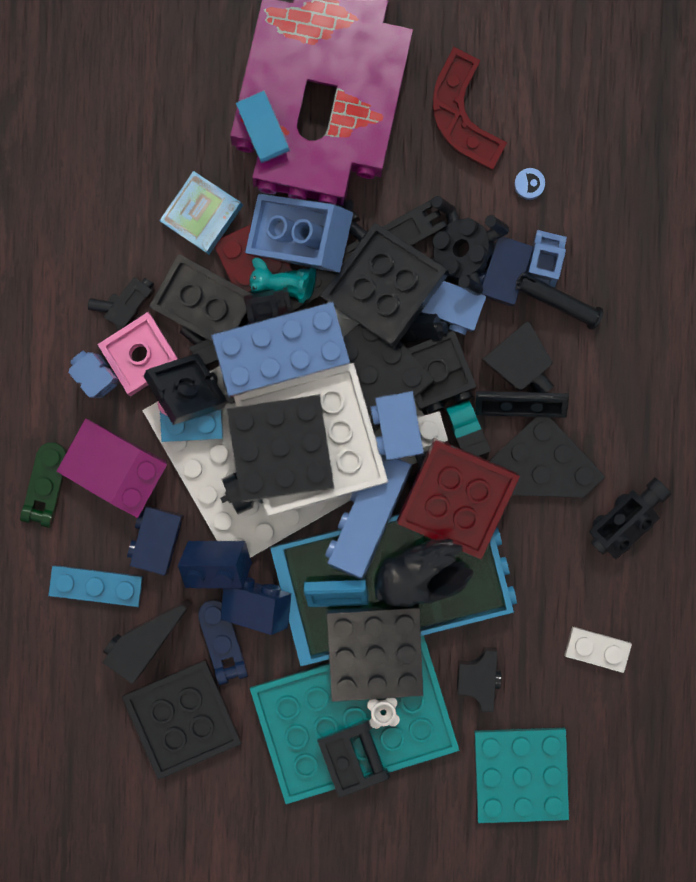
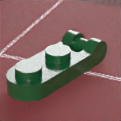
M49 442L43 444L38 449L20 521L26 523L34 521L41 523L42 527L51 528L64 478L63 475L56 471L67 453L61 444ZM36 501L46 503L44 511L35 509Z

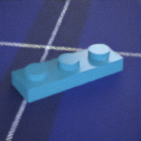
M53 565L49 596L139 607L143 576Z

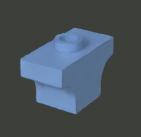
M537 230L533 242L534 248L526 273L555 288L560 277L566 252L565 243L567 237Z

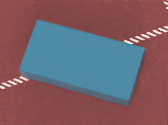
M366 580L304 582V594L309 607L369 605Z

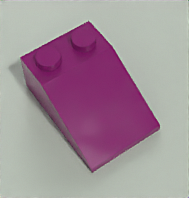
M85 418L56 472L138 518L166 468L167 462Z

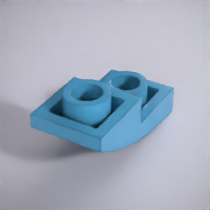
M265 91L236 103L261 163L290 151Z

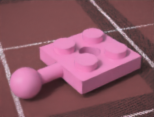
M149 312L97 344L129 396L148 386L143 377L146 369L178 360L172 347ZM137 347H145L147 350L145 359L139 362L133 361V351ZM158 401V408L160 412L167 416V414L165 413L164 409Z

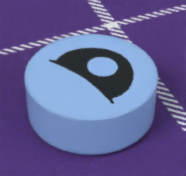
M534 168L523 169L516 176L514 182L515 191L521 198L526 200L538 198L545 188L543 174Z

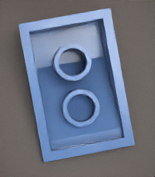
M258 193L245 253L340 273L353 212L334 204Z

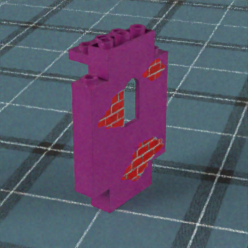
M262 0L239 101L265 91L290 151L261 163L259 156H257L253 174V186L258 187L260 192L276 194L277 191L286 193L289 198L306 200V198L318 200L320 203L343 206L347 197L351 171L357 172V176L366 179H374L375 176L381 177L413 29L384 23L389 0H294L293 3L280 0ZM307 81L337 87L326 134L321 139L315 141L304 139L297 130ZM237 107L230 135L231 145L236 146V149L239 151L253 153L256 149Z

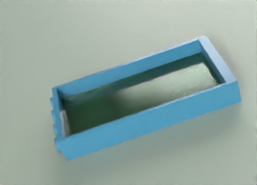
M399 514L392 515L364 578L369 593V605L309 607L304 594V582L360 580L328 565L329 558L325 557L331 541H337L342 530L337 529L271 546L270 549L280 588L282 591L292 593L289 623L300 666L329 659L327 610L392 606L388 605L385 601L380 602L376 599L374 582L383 561L388 557L400 556L405 550L432 538L398 525L396 521ZM496 527L482 559L462 551L454 556L456 559L454 562H463L466 564L465 568L474 571L473 577L467 582L468 586L463 591L434 603L419 604L421 636L514 613L512 605L517 604V599L513 586L507 587L505 575L510 574L506 557L500 558L497 546L502 545V540L498 527Z

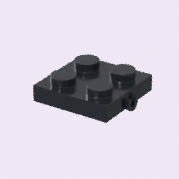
M198 353L146 369L143 376L173 425L222 409L228 402L217 385V375L214 372H209Z

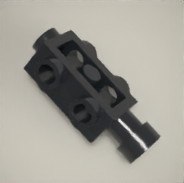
M656 477L646 485L647 489L641 495H638L634 490L629 494L620 495L614 503L615 507L607 515H600L593 521V528L589 531L594 537L591 544L602 555L608 552L616 560L623 553L627 552L631 545L645 532L649 531L660 519L653 508L659 502H665L672 494Z

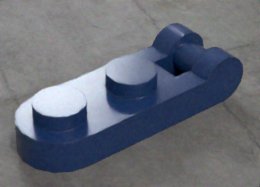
M212 599L201 606L198 616L215 669V675L218 684L221 686L229 683L228 680L236 677L243 679L249 677L234 625L233 623L220 620L222 601ZM233 657L235 665L225 668L223 660Z

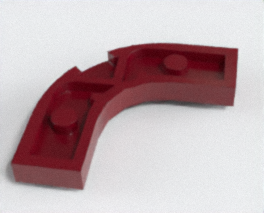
M453 47L434 88L433 114L442 137L456 152L493 171L507 142L480 129L471 122L464 107L466 89L481 60Z

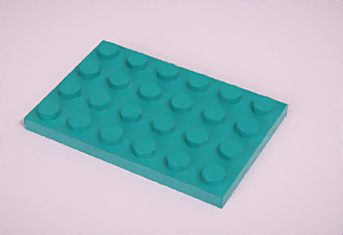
M424 635L421 636L423 696L396 698L397 706L395 708L396 714L400 718L399 723L396 726H380L378 729L372 727L370 730L383 767L387 768L388 772L460 751ZM330 663L250 687L285 804L334 790L335 786L317 739L350 727L363 720H369L370 722L372 718L371 710L367 707L370 699L332 702ZM381 710L380 713L385 715L386 710ZM359 736L350 738L364 776L373 773Z

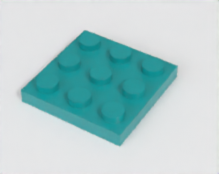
M565 728L474 730L478 823L569 820Z

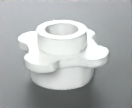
M396 698L369 700L367 707L371 710L372 718L370 719V724L373 728L378 729L380 726L388 725L396 726L399 723L400 718L396 714L395 708L397 706ZM381 710H386V714L382 715L380 713Z

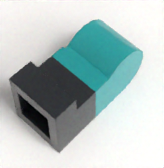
M469 399L446 408L459 449L476 456L491 451Z

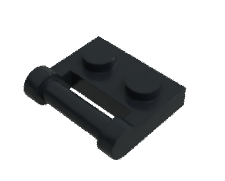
M363 720L350 727L317 739L339 798L390 778L388 769L383 767L370 730L372 727L369 720ZM357 735L360 738L373 772L367 776L363 774L350 738Z

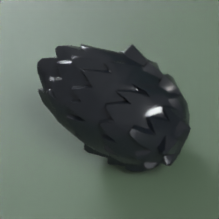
M430 539L405 550L400 556L388 557L383 561L374 582L376 599L380 602L385 601L388 605L402 607L434 603L463 591L468 586L467 582L473 577L474 571L465 568L466 564L463 562H454L456 561L454 556L463 550L461 545L453 543L452 539Z

